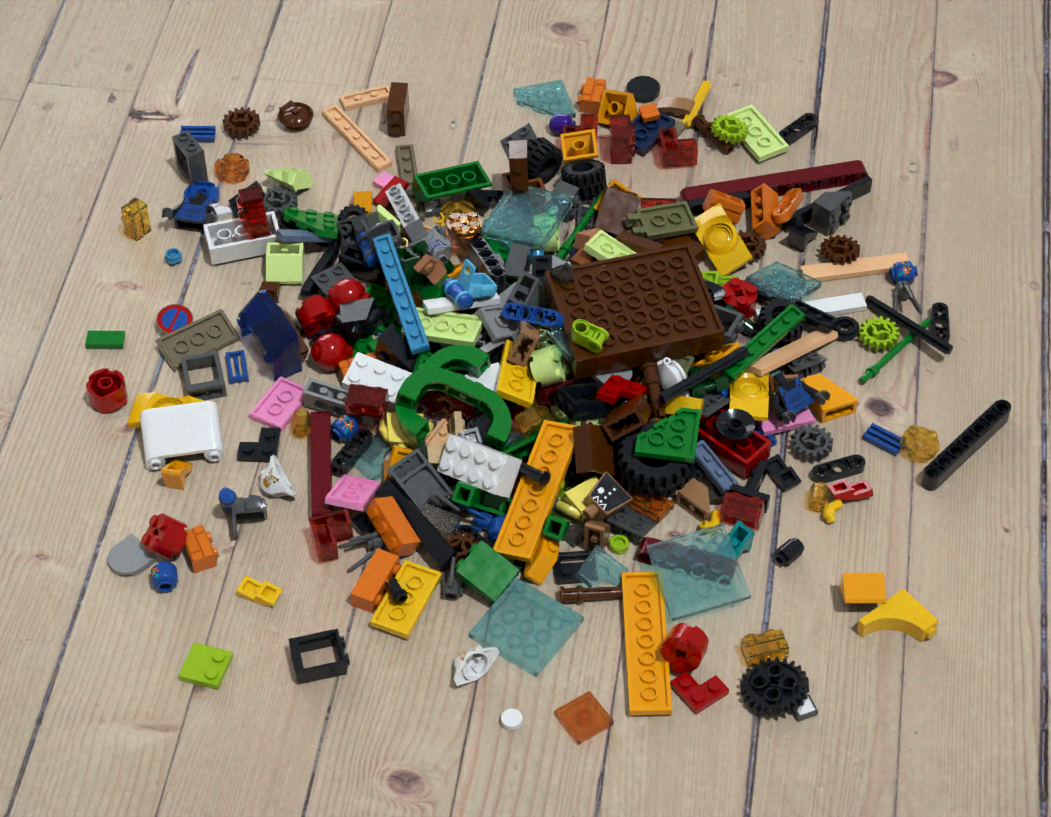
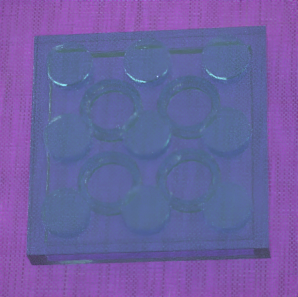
M778 261L752 273L745 280L755 285L757 290L765 292L770 297L783 298V300L788 299L792 303L820 289L822 281Z

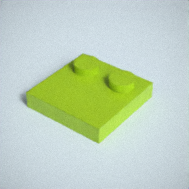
M194 642L178 675L179 681L219 690L233 659V652Z

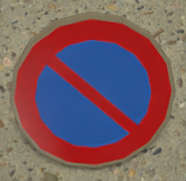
M180 304L165 306L158 312L156 317L157 327L164 334L171 333L194 321L192 312Z

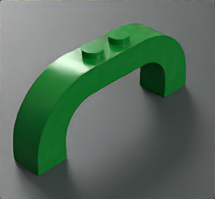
M449 346L434 353L425 363L418 367L417 371L431 367L444 368L450 371L464 370L479 378L491 366L490 355L473 346ZM425 392L418 398L415 406L427 394V392ZM396 401L399 427L407 438L418 445L430 432L429 422L415 412V406L412 409Z
M437 367L418 370L408 376L402 383L395 401L413 409L418 398L425 392L440 391L483 411L490 421V429L484 443L499 450L503 449L511 429L510 411L504 400L482 383L467 379L463 374Z
M459 481L452 497V501L462 505L505 516L513 500V497L507 498L494 495ZM551 512L548 515L542 534L564 541L571 521Z

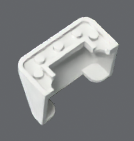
M203 401L152 408L141 412L140 423L147 471L162 468L165 465V458L204 453L205 458L212 462L225 460L219 411L215 402Z

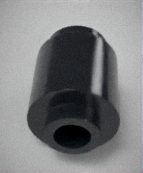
M797 538L787 540L775 550V560L777 563L783 566H789L802 555L804 551L803 543Z

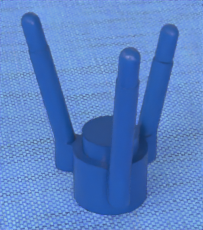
M458 503L459 507L475 515L473 523L476 526L471 527L482 533L483 529L488 530L489 522L493 515L479 508H475L478 510L476 511ZM450 523L453 528L458 529L462 526V524Z

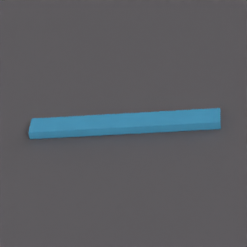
M390 233L373 238L372 240L412 355L430 350Z

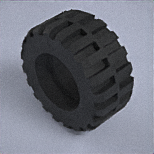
M650 421V423L644 424L622 436V440L618 445L617 470L622 482L625 485L627 484V488L631 491L636 490L637 494L641 496L646 494L650 498H654V496H659V498L666 497V494L672 495L676 493V489L681 490L685 486V483L690 478V473H692V463L671 461L662 467H650L639 461L638 456H635L637 435L653 428L656 421Z

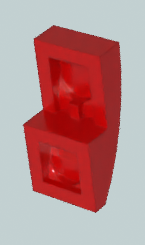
M846 479L828 484V489L835 499L857 500L873 496V490L866 479L849 484Z

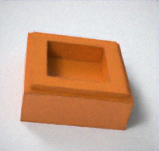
M655 103L638 107L644 123L660 119V113Z

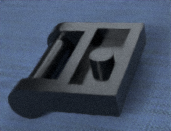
M587 548L584 551L558 552V559L554 564L557 585L597 582L594 548ZM584 558H588V561H584V562H572V563H561V562H560V560H572V559H584Z

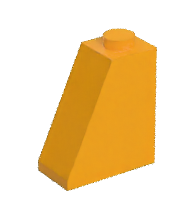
M819 373L803 378L802 382L819 392L826 390L830 393V398L826 400L824 405H819L817 398L815 402L810 404L821 423L856 413L857 398Z

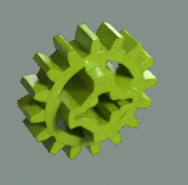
M725 114V117L719 115V117L714 118L711 124V132L714 133V137H719V140H723L725 143L731 141L734 144L736 141L740 144L741 141H745L749 130L748 126L745 125L746 122H741V118H736L734 115L731 117Z
M873 316L872 320L866 318V322H862L861 327H859V340H863V345L868 344V349L874 347L876 351L879 348L886 351V347L892 349L893 345L897 344L900 336L899 327H895L896 322L890 323V318L884 320L883 316H880L879 319Z

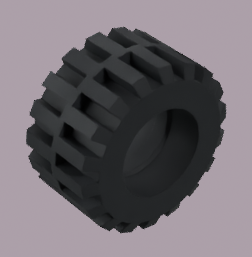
M539 137L527 144L529 180L541 177L543 184H545L558 172L562 164L563 153L546 138Z
M585 159L573 161L564 165L561 169L562 181L578 187V196L590 197L599 194L607 186L605 165L598 160Z
M783 298L778 300L771 299V302H765V305L761 307L756 322L757 334L790 304H793L795 307L798 304L792 303L788 299L783 300ZM806 319L801 321L774 345L775 348L783 347L800 339Z

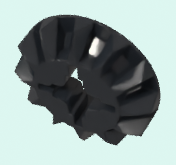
M837 317L840 319L839 325L833 330L838 332V340L844 338L846 341L849 338L854 340L855 336L859 334V323L851 317Z

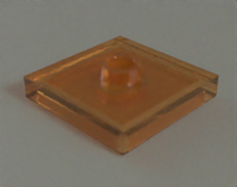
M590 691L554 710V715L578 745L614 725V720Z

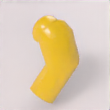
M836 499L823 508V518L826 519L827 523L830 524L836 521L837 517L834 513L843 507L842 501Z
M718 510L711 511L710 521L705 520V523L703 521L700 523L699 527L703 533L710 534L720 527L721 512Z

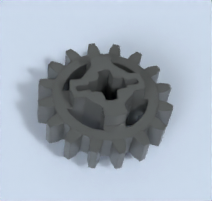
M273 186L272 190L267 188V193L264 192L265 197L259 200L262 212L274 211L276 218L284 215V208L298 207V199L295 192L290 191L288 188L283 189V186L279 188Z
M811 423L808 424V427L801 425V429L796 428L795 433H792L790 446L793 447V453L798 452V458L804 456L805 461L809 458H812L813 462H815L816 458L823 460V455L828 457L829 452H832L833 438H830L831 433H825V427L819 429L818 424L815 427H812Z

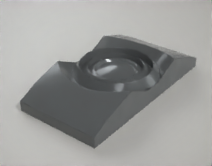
M417 448L386 471L393 483L438 531L445 524L430 507L432 503L428 501V498L437 488L451 496L454 493L419 448ZM451 500L449 501L460 508L459 512L448 505L443 509L439 507V510L448 522L466 511Z

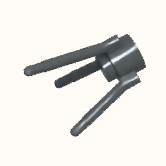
M899 281L895 285L896 291L893 292L894 310L898 311V298L902 300L910 298L919 313H922L923 311L910 288L909 282Z
M437 488L428 498V501L432 503L430 507L438 514L451 533H454L455 530L439 510V507L443 509L448 505L457 512L460 511V508L449 501H452L453 496Z
M374 532L372 534L352 537L349 539L350 542L340 544L338 547L345 548L365 543L368 550H373L347 570L350 573L370 559L376 549H381V547L385 546V543L379 533Z
M452 557L450 576L447 583H445L444 569L441 566L439 567L440 572H442L441 595H443L444 599L450 601L457 600L459 596L462 597L466 586L464 582L460 586L459 582L454 580L455 557Z

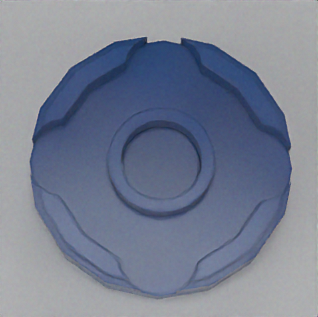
M197 181L194 182V185H189L184 191V198H195L196 193L202 192L206 195V199L210 201V204H217L219 200V189L212 182Z

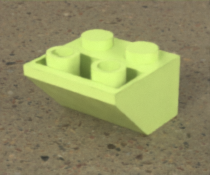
M267 242L266 282L303 284L305 265L304 243Z

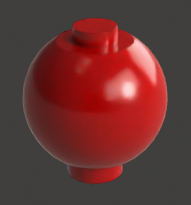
M345 278L336 282L333 288L330 287L328 298H330L333 308L340 313V304L371 298V294L366 293L364 286L359 281Z
M327 333L316 339L311 348V356L316 365L321 369L334 371L339 368V362L352 358L353 348L340 335Z

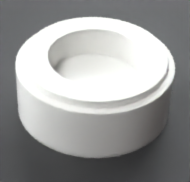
M517 709L505 710L501 715L502 726L509 731L519 729L522 725L521 712Z

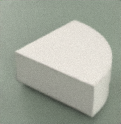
M210 204L214 207L218 220L233 216L229 207Z

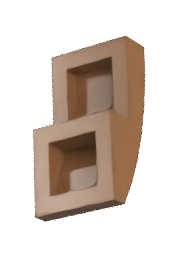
M663 97L659 99L656 107L662 113L673 111L675 116L690 114L695 101L683 97Z

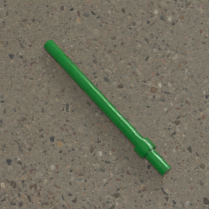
M599 193L567 241L560 246L559 252L556 255L560 259L569 254L575 242L576 234L582 232L596 212L594 206L601 193Z
M925 318L919 325L926 328L931 324V320ZM911 332L906 335L876 364L869 366L866 369V373L858 379L859 382L865 384L870 378H874L879 374L880 369L916 336Z

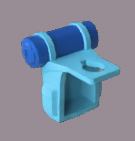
M468 259L464 260L461 273L457 279L448 278L442 284L446 295L463 311L473 305V299L493 297L497 291L495 282L486 273H475L476 267ZM468 266L470 268V273H466Z

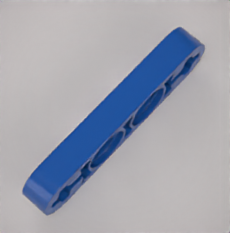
M509 302L502 310L503 317L512 322L520 323L523 320L535 326L550 329H559L564 323L563 314L552 309ZM528 310V316L523 319L524 312ZM543 313L542 319L537 321L538 315Z

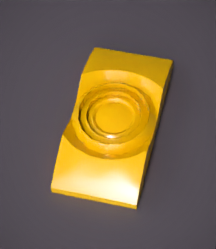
M720 202L695 218L698 225V231L695 234L704 246L716 269L720 271L721 276L731 274L754 259Z
M746 370L734 382L730 381L729 399L731 401L729 402V409H741L751 414L754 420L768 421L769 373L759 376Z
M158 392L136 395L127 427L141 429L140 414L144 410L203 402L204 400L189 395L178 398L168 397Z

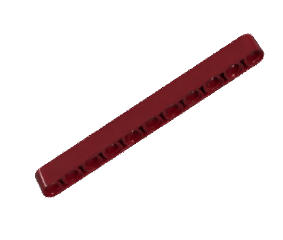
M854 160L686 187L680 191V198L682 201L707 197L710 189L725 194L744 191L751 194L752 190L763 183L778 193L779 197L784 196L787 191L794 188H801L804 193L848 186L869 175L863 162Z

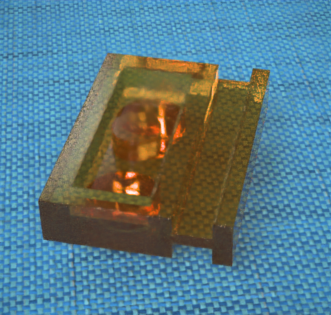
M635 491L631 495L633 499L627 506L659 523L669 514L670 510L674 509L675 502L665 497L659 498V496H654V498H650L646 494L641 496Z

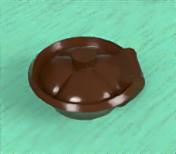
M292 100L279 107L278 112L279 121L288 129L295 131L304 129L314 116L310 106L300 102H293Z

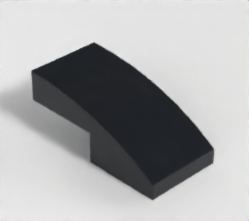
M552 255L533 256L532 275L539 278L543 284L545 271L552 270Z
M779 454L765 460L768 462L767 474L784 491L802 482L791 466L787 467Z

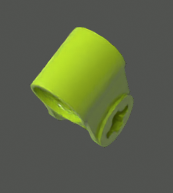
M577 319L573 322L570 335L572 342L594 353H599L602 350L604 341H607L610 337L605 329L583 319Z

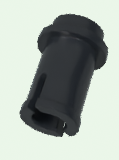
M396 578L389 579L388 581L391 583V586L386 582L385 587L391 593L392 600L398 604L404 603L408 598L407 591L402 589Z

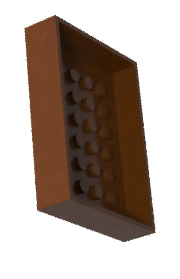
M690 243L545 271L543 290L550 309L556 310L564 316V323L557 330L575 379L639 367L645 363L658 362L665 357L673 360L722 349L725 331ZM575 320H586L595 326L605 329L609 333L610 337L607 341H604L602 350L599 353H594L572 342L570 335Z

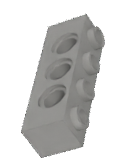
M401 183L385 191L412 243L428 235Z
M313 378L309 379L302 391L304 406L320 411H330V414L339 417L343 414L354 415L359 423L373 428L378 421V416L382 414L380 399Z

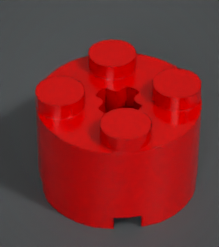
M737 277L731 278L729 282L722 286L725 290V297L719 301V306L726 307L729 303L739 313L744 314L743 319H750L755 314L757 287Z
M321 295L309 297L302 302L303 306L300 309L297 307L295 315L304 333L310 339L315 333L336 326L334 317L337 314L329 298L326 296L325 298H322Z
M103 368L89 376L86 388L90 404L94 409L98 410L101 414H108L127 404L128 394L125 379L121 372L118 370L109 371L108 368Z
M166 514L153 515L149 520L150 526L147 532L141 538V544L144 545L146 551L167 560H172L173 557L171 556L174 553L179 554L185 544L187 533L184 532V527L187 528V525Z
M689 623L675 625L660 649L663 659L669 662V666L672 667L674 672L679 674L697 669L708 650L709 640L707 635L697 626L694 628L687 626Z

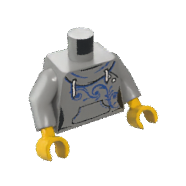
M440 212L442 220L437 221L435 216H433L435 223L439 224L440 227L436 225L428 231V235L414 243L425 240L429 246L428 250H434L433 256H438L437 259L444 263L453 255L451 252L453 248V235L448 225L444 223L443 213ZM402 237V240L405 242V246L408 247V240Z

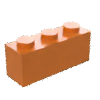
M763 183L751 191L752 228L768 240L780 232V224L775 223L773 218V212L779 203L778 193Z
M393 496L374 498L365 512L392 554L398 556L412 555L421 541Z
M376 549L350 593L351 606L370 613L375 612L386 591H388L385 583L388 582L391 585L388 580L394 578L401 568L398 555Z

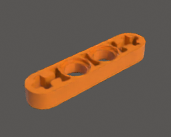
M794 188L786 192L773 212L775 223L780 224L791 219L804 198L801 188Z

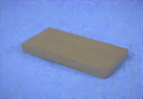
M220 309L156 339V344L175 372L182 368L181 357L219 351L240 341V336L224 311Z

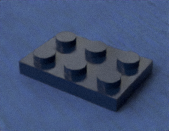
M659 111L660 119L644 123L639 113L617 135V141L646 155L675 125V119Z

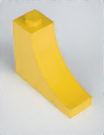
M902 589L886 600V603H882L858 621L857 633L864 637L875 631L895 630L906 633L923 642L927 638L931 639L937 633L939 620L905 589Z

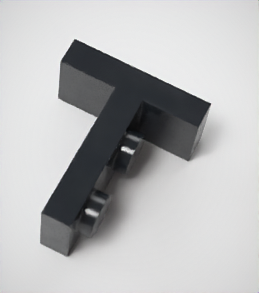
M760 460L758 466H754L751 473L752 480H748L745 487L732 484L729 495L730 502L767 513L770 495L759 492L767 474V461Z

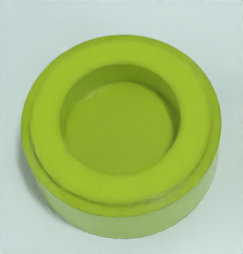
M614 535L609 541L610 551L616 555L625 554L629 550L628 538L624 535Z

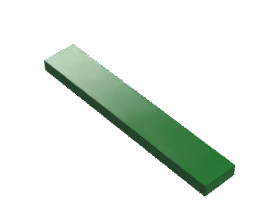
M790 304L744 345V347L749 349L747 357L720 373L726 375L730 381L734 382L803 321L806 314L793 304Z

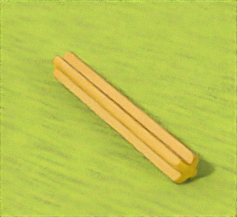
M709 80L701 83L693 99L695 105L691 113L685 114L681 122L688 128L691 127L693 118L697 115L712 86Z

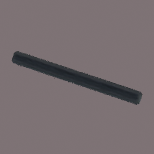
M870 295L866 297L865 302L867 306L890 318L891 321L896 322V324L944 354H950L953 350L951 344L882 301Z
M741 346L659 394L660 401L667 403L749 355V349Z

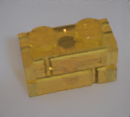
M133 198L129 201V204L121 207V220L125 227L123 232L128 238L139 241L144 235L152 231L146 203L138 198Z
M530 406L524 412L515 416V425L520 432L532 433L541 428L544 420L554 421V418L547 406Z
M768 629L762 634H748L741 638L740 649L748 668L752 667V663L760 665V659L764 663L767 662L768 657H770L771 661H775L776 657H779V660L788 659L789 645L782 629Z

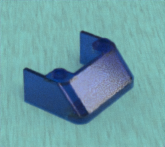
M265 289L258 291L238 314L237 323L242 337L253 333L263 346L265 353L263 354V359L267 365L270 364L272 367L273 378L276 382L280 376L287 378L302 371L299 339L296 330Z

